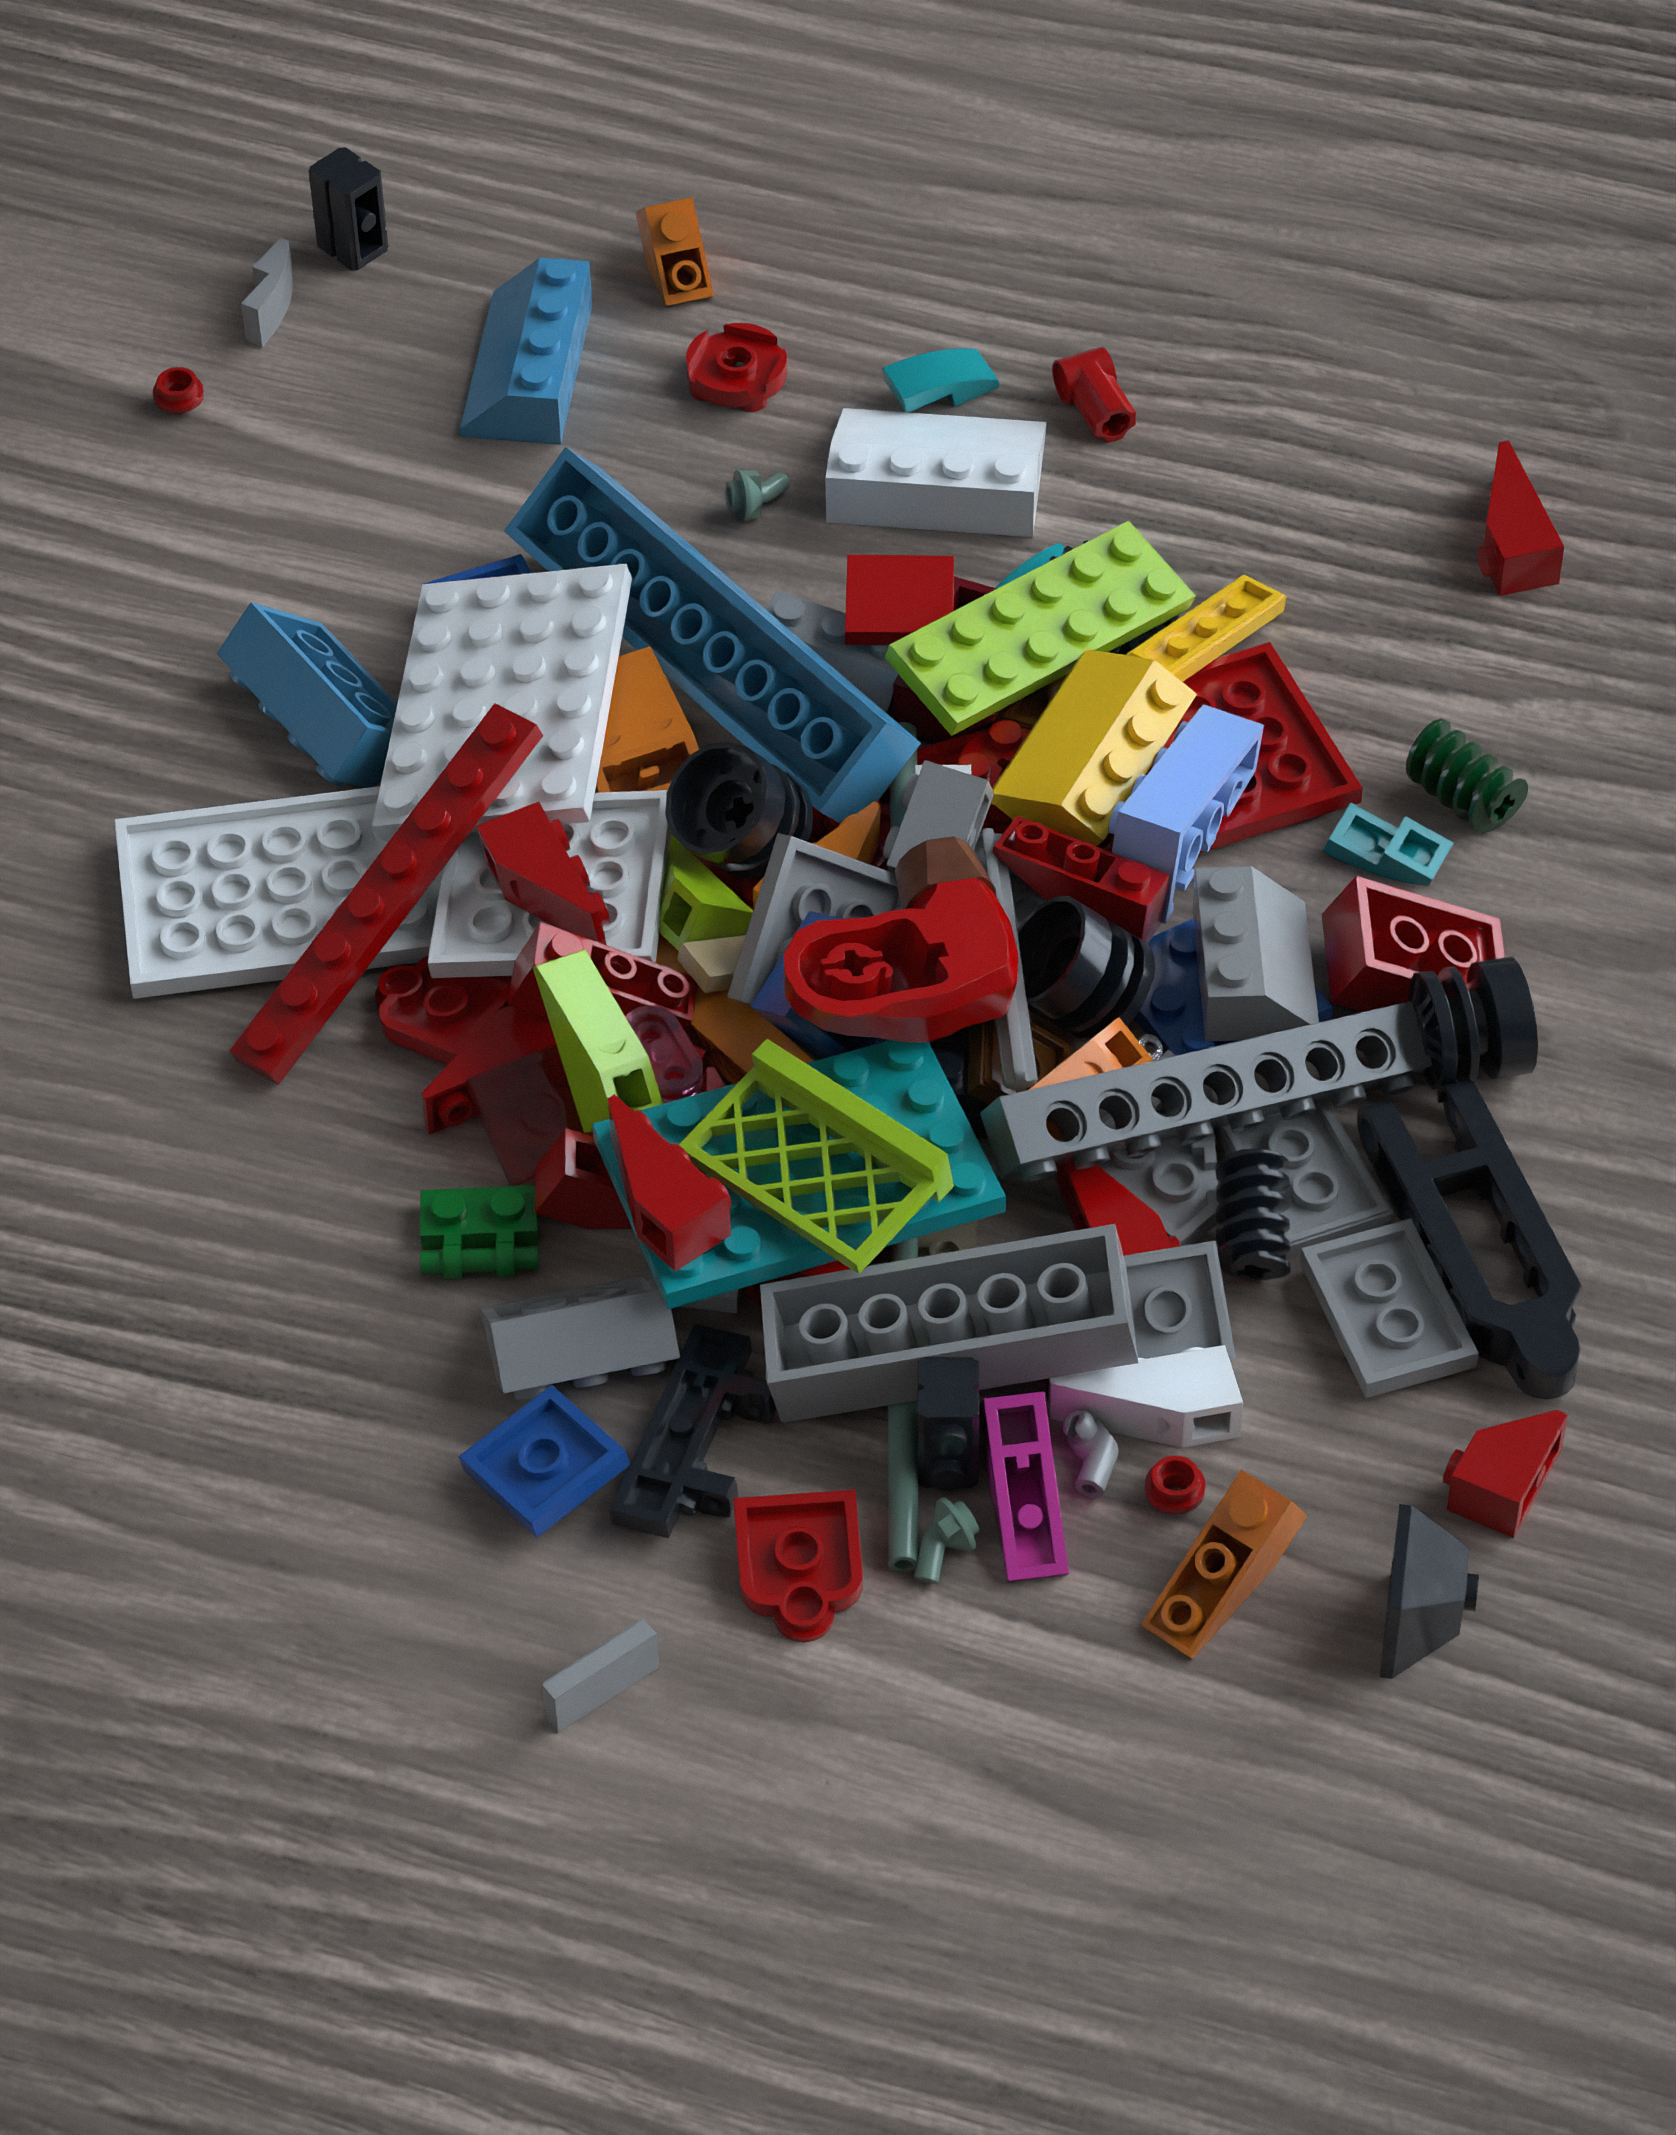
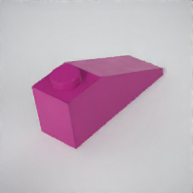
M1042 1391L984 1398L979 1405V1422L986 1473L1007 1582L1068 1575L1069 1569L1045 1393Z

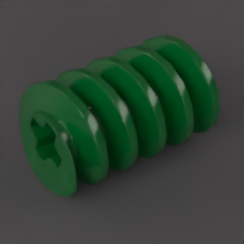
M1441 718L1432 721L1419 734L1409 751L1406 760V774L1409 779L1414 783L1422 785L1425 792L1437 797L1443 806L1453 809L1456 816L1460 819L1469 821L1474 830L1486 833L1499 828L1514 816L1525 801L1528 794L1526 780L1522 778L1513 780V771L1507 766L1497 768L1498 762L1495 756L1491 754L1481 756V746L1476 742L1466 744V735L1460 730L1450 732L1451 725L1448 720Z

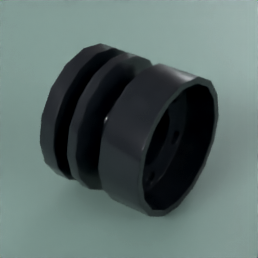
M729 741L713 743L692 753L677 769L666 793L665 816L671 834L684 848L710 861L714 866L731 876L753 882L760 881L765 876L778 833L808 842L812 832L813 807L807 790L793 776L783 772L779 767L770 764L765 758L748 747Z
M1070 896L1053 897L1038 905L1022 921L1017 929L1028 1010L1044 1019H1049L1056 1026L1071 1033L1085 1043L1118 1017L1128 1026L1135 1019L1146 1001L1154 978V956L1149 944L1114 922L1107 921L1105 917Z
M1513 956L1471 963L1467 972L1466 984L1455 966L1441 968L1438 976L1433 970L1413 973L1409 985V1002L1412 1001L1419 1028L1422 1032L1425 1055L1430 1056L1433 1064L1431 1068L1423 1072L1426 1081L1432 1089H1438L1442 1085L1453 1083L1456 1079L1461 1081L1469 1078L1475 1083L1479 1074V1062H1481L1483 1070L1490 1079H1501L1533 1073L1538 1055V1035L1534 1005L1526 977L1520 964Z

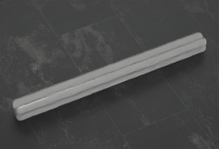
M985 828L982 830V834L979 835L974 852L996 888L997 899L1011 922L1018 950V981L1008 1012L1003 1017L995 1019L1003 1084L1006 1088L1015 1089V1093L1034 1086L1037 1083L1038 1077L1009 867L993 854V846L1002 834L994 833L992 828Z

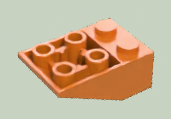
M651 646L618 657L595 793L668 790L677 769L699 748L693 731Z

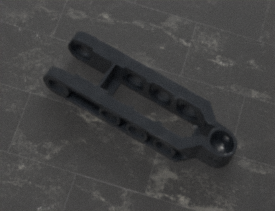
M1468 1078L1442 1085L1438 1088L1437 1101L1438 1103L1443 1102L1447 1121L1456 1138V1153L1427 1161L1422 1160L1397 1109L1391 1101L1386 1100L1359 1108L1357 1112V1125L1363 1148L1399 1220L1403 1221L1411 1218L1479 1353V1357L1505 1366L1516 1385L1525 1394L1534 1398L1553 1399L1567 1394L1574 1386L1580 1354L1579 1340L1572 1328L1577 1317L1572 1307L1581 1291L1582 1285L1475 1083ZM1475 1187L1481 1200L1488 1199L1501 1224L1500 1236L1504 1244H1511L1524 1269L1523 1281L1527 1288H1534L1538 1298L1513 1305L1505 1304L1493 1298L1441 1196Z

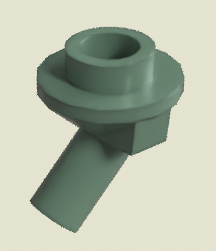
M736 470L733 475V481H727L725 486V498L729 512H736L739 520L742 522L761 517L762 504L773 500L788 490L790 480L785 473L777 472L761 482V476L756 470Z
M945 1497L937 1500L932 1526L925 1532L921 1541L914 1576L915 1580L928 1584H938L945 1547L965 1552H971L976 1549L974 1535L979 1532V1527L974 1516L963 1502L958 1501L952 1504Z

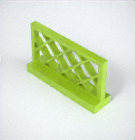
M766 1038L751 1054L754 1067L679 1145L686 1151L692 1164L709 1176L717 1178L723 1185L860 1274L930 1198L940 1202L954 1187L948 1155ZM757 1090L775 1100L776 1112L742 1116L743 1104ZM784 1106L788 1108L789 1111H784ZM811 1123L820 1129L821 1141L787 1146L785 1126ZM770 1128L778 1129L779 1147L745 1152L744 1132ZM736 1133L737 1153L711 1156L701 1149L713 1136ZM828 1135H830L834 1139L828 1140ZM856 1152L865 1158V1171L832 1175L830 1155ZM822 1157L824 1176L790 1181L788 1161ZM780 1162L782 1182L757 1186L748 1180L747 1167ZM873 1164L878 1166L880 1169H873ZM739 1168V1173L732 1169ZM901 1181L912 1188L901 1202L877 1205L876 1184ZM868 1186L869 1206L835 1211L833 1190ZM818 1192L826 1193L827 1212L801 1215L792 1209L791 1196ZM783 1197L784 1203L778 1200L777 1198ZM871 1221L872 1233L856 1250L838 1239L837 1226ZM829 1227V1233L822 1228Z

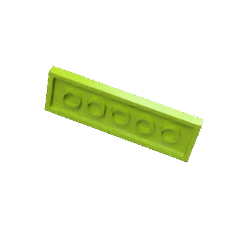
M1128 520L889 645L884 658L950 735L953 736L1065 676L1086 649L1109 652L1190 609L1196 595Z

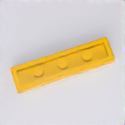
M1242 575L1126 655L1154 659L1183 682L1283 613L1287 596L1246 575Z

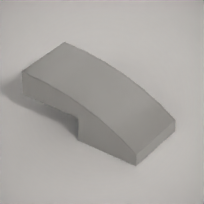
M280 238L252 267L255 289L241 303L246 341L262 348L281 324L289 307L293 292V271L289 241Z

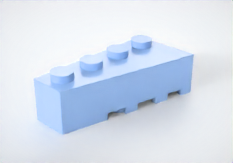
M1203 704L1190 722L1183 721L1180 724L1171 746L1168 749L1162 747L1159 750L1151 771L1147 775L1141 774L1137 778L1126 802L1119 801L1116 804L1108 827L1109 833L1115 834L1112 853L1141 862L1148 867L1170 875L1161 923L1166 924L1174 910V903H1172L1174 889L1186 890L1194 876V869L1192 867L1200 850L1204 852L1209 851L1216 839L1222 817H1229L1255 773L1263 724Z

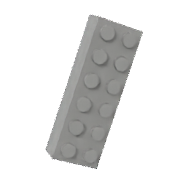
M1115 1224L867 1266L860 1274L849 1269L760 1285L767 1384L782 1423L917 1401L918 1361L924 1359V1357H973V1359L979 1361V1390L1138 1363L1127 1269Z

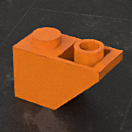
M693 197L647 206L635 212L646 263L664 306L713 297L714 292Z

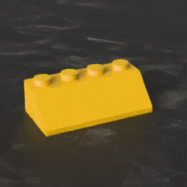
M1086 649L1080 655L992 788L994 796L991 803L1012 820L1016 816H1020L1098 846L1109 833V821L1116 804L1119 801L1126 802L1131 796L1137 778L1141 774L1146 775L1155 761L1159 750L1164 747L1197 694L1154 659Z

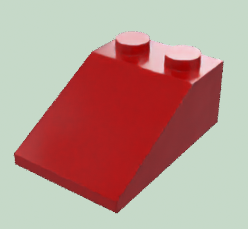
M1355 876L1322 913L1331 1003L1360 1012L1409 1002V985L1413 973L1433 970L1438 976L1441 968L1455 966L1466 984L1467 972L1471 963L1505 957L1500 918L1359 876Z

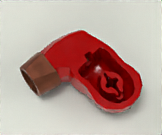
M954 836L926 840L909 849L899 860L895 869L902 910L888 911L871 917L816 921L796 931L784 952L783 982L785 998L796 1014L823 1030L848 1036L874 1037L900 1042H930L952 1034L964 1027L1003 1017L1009 1010L1018 981V950L1011 922L997 899L996 888L970 845L966 841Z

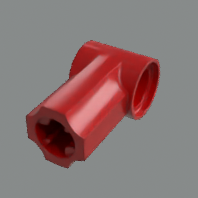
M1098 347L1057 359L1053 362L1052 376L1060 399L1064 404L1074 403L1095 437H1101L1107 443L1124 438L1126 432L1136 425V411L1117 384L1115 366L1106 348Z

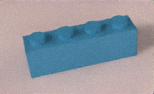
M538 258L493 291L460 425V437L561 444L592 310L589 261Z
M250 602L217 652V655L232 670L229 674L232 680L244 689L253 692L260 700L258 704L259 709L269 718L281 723L288 730L287 739L299 750L312 756L318 763L316 767L317 772L324 779L340 787L348 783L370 788L380 783L398 703L321 622Z

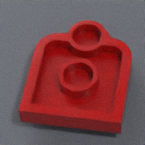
M429 955L422 958L414 967L401 965L388 969L379 978L375 991L379 1018L385 1037L395 1044L446 1065L454 1059L498 1010L509 1006L511 976L432 978L428 967Z
M856 1489L733 1498L740 1594L744 1604L756 1614L773 1617L779 1632L790 1640L811 1642L823 1637L833 1625L835 1612L846 1610L854 1605L863 1590V1566Z

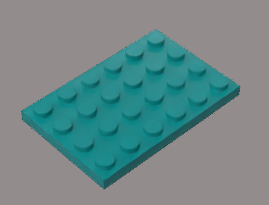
M889 1040L807 1063L948 1155L954 1187L940 1202L930 1198L886 1246L1006 1212V1195L929 1042ZM737 1083L640 1111L648 1117L654 1130L670 1144L677 1143L679 1145ZM757 1090L742 1106L743 1117L776 1112L775 1100L760 1090ZM784 1106V1111H789V1109ZM609 1119L593 1123L594 1142L637 1238L611 1140ZM811 1123L785 1126L787 1146L821 1141L820 1129ZM770 1128L744 1132L745 1152L779 1147L778 1129ZM736 1133L713 1136L701 1149L711 1156L737 1153ZM828 1135V1140L834 1139L833 1137ZM856 1152L830 1155L832 1175L866 1170L865 1158ZM822 1157L788 1161L790 1181L824 1176ZM780 1162L747 1167L748 1180L757 1186L782 1182ZM873 1164V1169H880L878 1166ZM739 1168L732 1169L739 1173ZM700 1170V1171H701L703 1174H705L708 1178L711 1177V1176H709L708 1174H706L705 1172H703L702 1170ZM901 1181L876 1184L877 1205L901 1202L912 1188ZM725 1185L724 1187L731 1198V1207L729 1208L731 1235L676 1272L637 1238L667 1309L837 1261V1259ZM868 1186L833 1190L835 1211L869 1206ZM825 1192L791 1196L792 1209L801 1215L827 1212ZM783 1197L777 1198L778 1200L784 1203ZM871 1221L837 1226L838 1239L854 1250L872 1233ZM829 1227L822 1228L829 1233Z

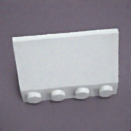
M843 408L831 441L825 477L826 523L1033 537L1047 422Z

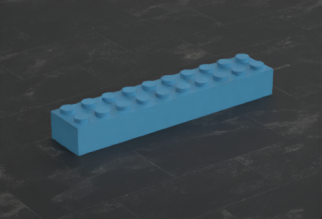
M567 447L563 449L504 530L509 537L548 571L627 564L632 577L622 637L637 650L651 646L664 674L746 747L765 758L770 764L779 767L783 772L793 776L807 790L812 806L833 820L841 823L847 816L857 814L872 802H877L921 744V742L608 473Z

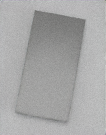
M644 1619L642 1621L639 1620L544 1681L542 1691L545 1719L557 1733L659 1668L657 1633Z

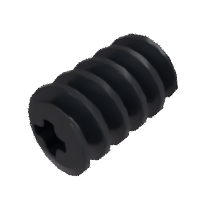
M1242 1149L1224 1156L1215 1166L1216 1179L1219 1181L1216 1186V1200L1219 1202L1216 1208V1220L1219 1224L1216 1230V1241L1220 1246L1217 1250L1220 1268L1224 1272L1234 1277L1265 1281L1283 1278L1291 1273L1290 1262L1284 1258H1279L1291 1251L1290 1241L1285 1237L1278 1236L1290 1230L1289 1218L1280 1214L1290 1208L1289 1197L1279 1193L1290 1186L1289 1176L1281 1171H1277L1288 1162V1159L1280 1153L1264 1149Z

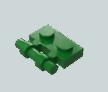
M535 1185L420 1190L422 1250H440L420 1251L421 1275L444 1274V1279H463V1273L497 1271V1277L516 1276V1270L539 1269L538 1246H530L539 1245L538 1214H535ZM465 1248H484V1249H465Z

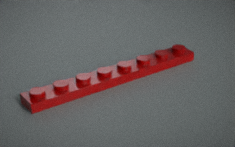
M496 703L493 704L231 1047L229 1052L237 1062L277 1085L280 1084L541 740L543 734L537 724Z

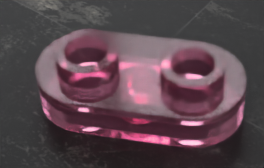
M656 1005L641 1006L629 1012L625 1017L648 1054L662 1102L668 1103L699 1094L704 1084L703 1063L676 1016L668 1009Z

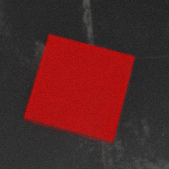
M847 554L845 645H890L954 611V556Z

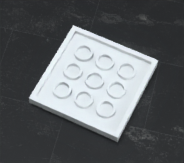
M667 790L595 793L590 822L562 824L570 844V850L566 852L569 857L579 855L590 881V886L587 887L589 894L598 891L603 898L610 917V923L603 926L607 946L656 963L660 931V907L672 837L665 816ZM478 832L469 833L443 868L428 957V967L432 978L512 976L514 961L540 922L548 924L505 900L486 864Z

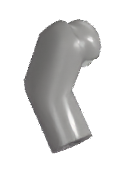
M1076 1410L1071 1412L1063 1422V1432L1068 1437V1443L1083 1463L1075 1487L1079 1493L1086 1497L1100 1498L1106 1490L1118 1458L1119 1448L1115 1439L1100 1420L1093 1418L1092 1414L1086 1410Z

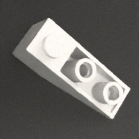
M1221 1345L1210 1348L1194 1347L1171 1355L1148 1359L1138 1358V1363L1049 1378L1048 1414L1050 1419L1064 1422L1071 1412L1086 1410L1092 1414L1093 1418L1100 1420L1108 1432L1185 1448L1240 1438L1243 1400L1226 1347Z

